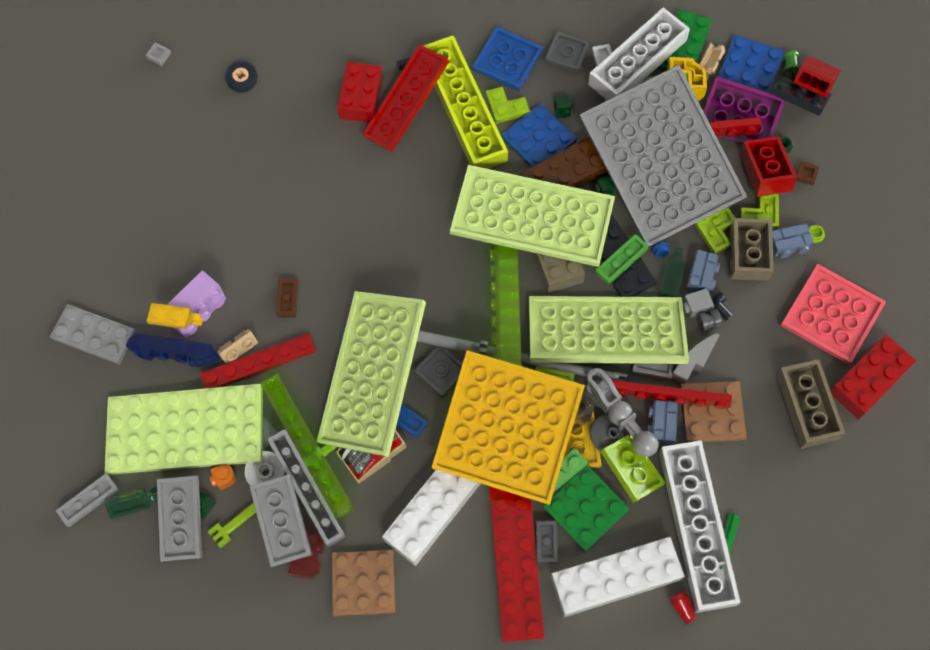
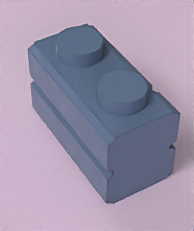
M807 223L773 230V257L780 256V258H786L791 253L798 252V254L808 252L814 241Z
M696 250L686 285L687 291L697 292L707 289L709 292L714 290L716 279H713L714 273H718L720 268V262H717V254Z
M656 400L648 408V418H651V425L647 426V431L657 437L659 445L670 446L676 442L678 403Z

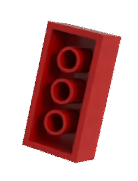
M885 334L830 390L831 394L859 420L917 360Z

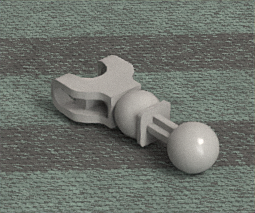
M595 368L589 371L587 375L588 383L586 385L587 395L595 405L606 414L608 413L610 421L619 426L618 429L620 431L624 428L633 438V449L638 455L642 457L654 455L659 446L657 437L651 432L642 431L636 424V413H633L628 403L621 401V395L616 390L612 380L602 369ZM594 375H599L602 378V381L600 379H592V377Z

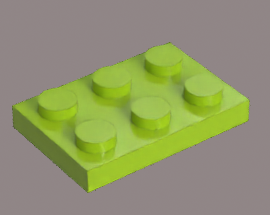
M630 434L600 451L633 503L666 484L649 457H642L634 451L633 438Z

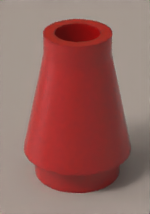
M685 590L670 597V604L681 616L685 624L697 619L690 596L686 594Z

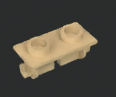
M710 43L699 64L702 68H705L706 81L715 74L719 64L718 61L721 60L725 53V47L722 45L715 47Z
M249 329L243 330L235 336L233 343L229 341L222 347H219L217 353L226 364L234 361L258 344V341Z

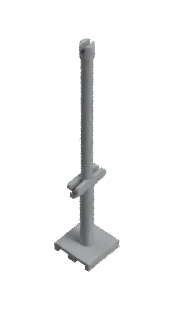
M420 330L417 342L464 352L468 350L485 356H493L587 376L589 371L595 369L572 363L530 362L529 354L488 346V341L484 340L477 343ZM603 370L611 380L626 382L619 378L626 379L627 374ZM594 375L592 377L602 380V378L599 375Z

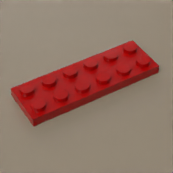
M419 44L362 135L386 150L393 152L449 64L448 58Z

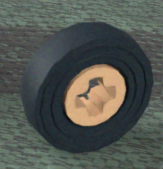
M236 62L228 67L225 79L233 91L247 92L256 85L257 73L250 63Z

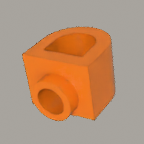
M221 464L210 469L212 473L209 476L210 481L214 487L217 486L221 491L235 483L236 473L229 465Z

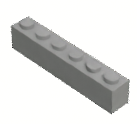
M286 429L268 438L267 440L286 474L291 475L294 488L326 546L330 547L346 537Z

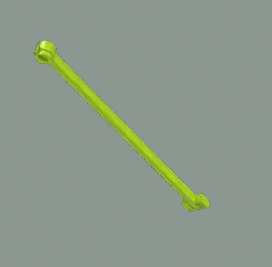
M330 445L322 446L304 461L308 470L337 447ZM254 502L223 527L217 523L208 531L210 536L218 532L212 538L215 542L223 538L217 544L219 548H222L232 540L229 536L231 532L256 513Z

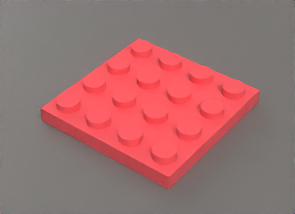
M817 264L780 326L850 365L886 301Z

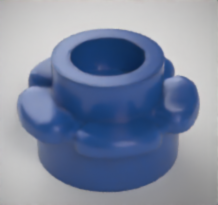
M664 241L657 242L652 248V253L657 258L665 257L670 253V245Z

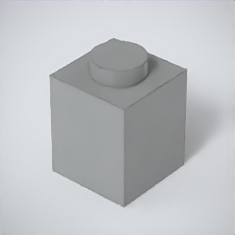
M707 289L685 295L682 303L683 312L687 313L689 319L697 317L698 313H709L714 307Z

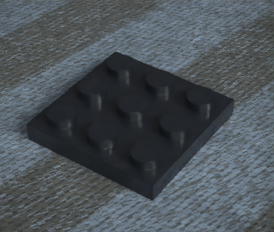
M782 72L769 93L820 116L832 94L829 93L827 98L793 83L796 77L793 73Z

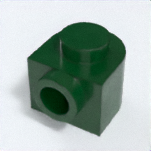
M569 95L554 97L556 118H569L572 115L571 109H574L573 98L570 99Z
M609 175L596 178L594 183L595 192L615 196L616 187Z

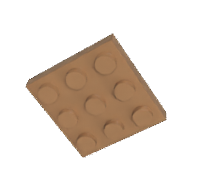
M740 381L686 383L680 385L681 389L732 395L731 408L727 407V409H717L712 405L698 407L694 403L687 402L682 405L686 443L701 440L702 442L747 439Z
M394 550L332 553L334 617L396 613Z

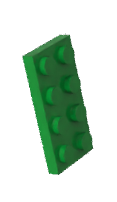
M679 9L676 18L690 28L687 41L659 65L657 69L667 71L670 57L695 59L694 62L697 63L712 18Z

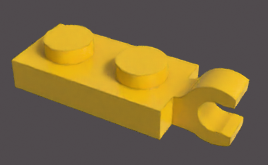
M151 303L147 322L148 324L187 329L188 324L202 326L203 318H201V314L191 313L189 308Z

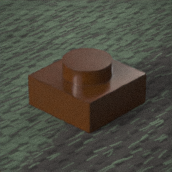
M801 161L796 181L813 186L819 167Z

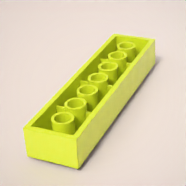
M454 35L424 45V47L448 58L450 61L434 87L469 164L489 169L508 162V150Z

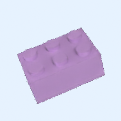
M202 270L167 305L189 308L191 313L201 314V318L205 322L216 308H220L224 304L226 297L219 284ZM188 324L187 329H175L187 338L196 332L198 326Z

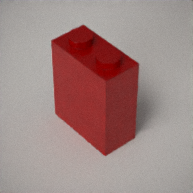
M808 55L793 83L827 98L841 70Z

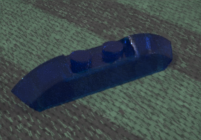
M137 333L129 337L126 343L127 348L132 353L150 361L155 357L163 361L175 359L179 363H186L188 361L190 367H200L215 363L221 359L212 345Z

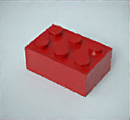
M346 63L337 106L339 119L370 123L378 108L383 82L382 66Z
M775 136L743 141L740 158L756 197L793 192L797 176L780 137Z

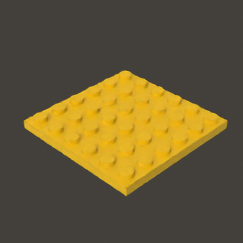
M467 350L432 468L550 505L585 385Z

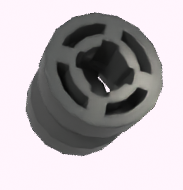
M717 309L710 310L709 313L702 312L697 314V322L702 332L709 331L712 327L715 329L722 327L721 315Z

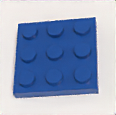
M496 27L473 64L472 70L520 91L542 54L543 47Z
M734 35L719 77L769 93L784 50Z
M541 103L501 134L503 141L531 168L577 142V137Z

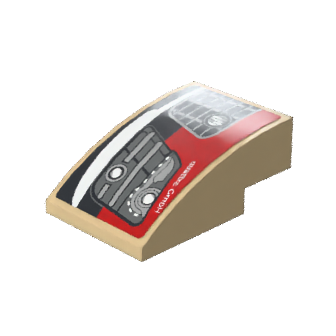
M395 430L389 457L345 448H339L336 453L359 484L389 463L391 458L407 447L404 440Z

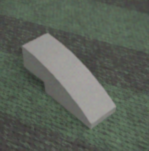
M715 333L688 352V364H678L671 379L680 384H686L692 370L700 373L720 335Z

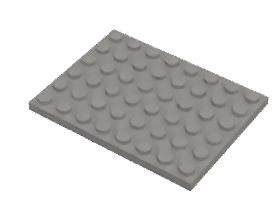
M679 65L579 115L642 240L649 247L747 197Z

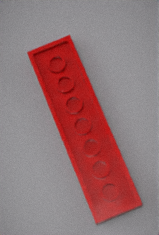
M489 486L502 643L544 639L531 499Z

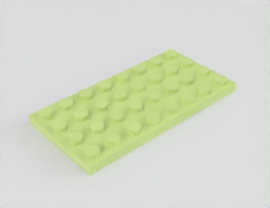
M468 165L450 228V234L599 267L615 196Z
M354 292L317 443L389 457L426 301Z
M529 296L530 362L688 364L689 362L682 297Z
M261 384L108 397L105 474L114 475L211 467L221 464L235 465L263 462V386Z

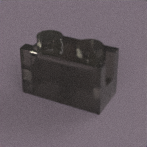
M582 394L571 432L591 420L594 404L589 397L585 398L584 394Z

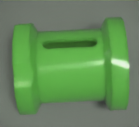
M797 51L786 52L783 55L786 64L784 72L797 74L800 70L798 65L799 53Z

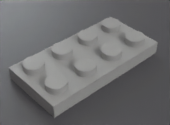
M67 304L50 338L120 365L137 331L131 327Z
M285 475L250 486L271 567L312 555L291 475Z
M199 476L157 479L160 562L202 558Z

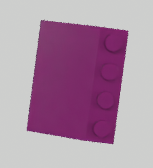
M716 76L703 112L708 122L760 117L761 126L758 133L752 135L739 134L733 137L721 136L743 143V141L772 137L786 100Z

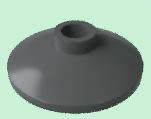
M608 415L598 417L591 425L590 437L598 451L626 436L625 430L620 431L618 429L619 426L613 424Z

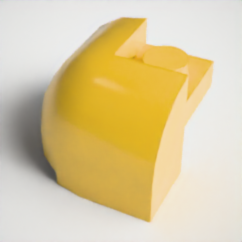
M670 57L667 70L679 65L683 73H687V81L698 101L701 100L707 89L705 68L694 62L695 59Z

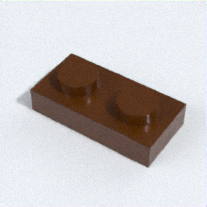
M278 279L277 317H296L297 279Z

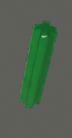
M733 513L728 514L723 531L729 556L740 517Z

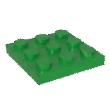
M588 465L584 466L552 497L550 505L545 504L543 506L585 552L629 510L626 504Z

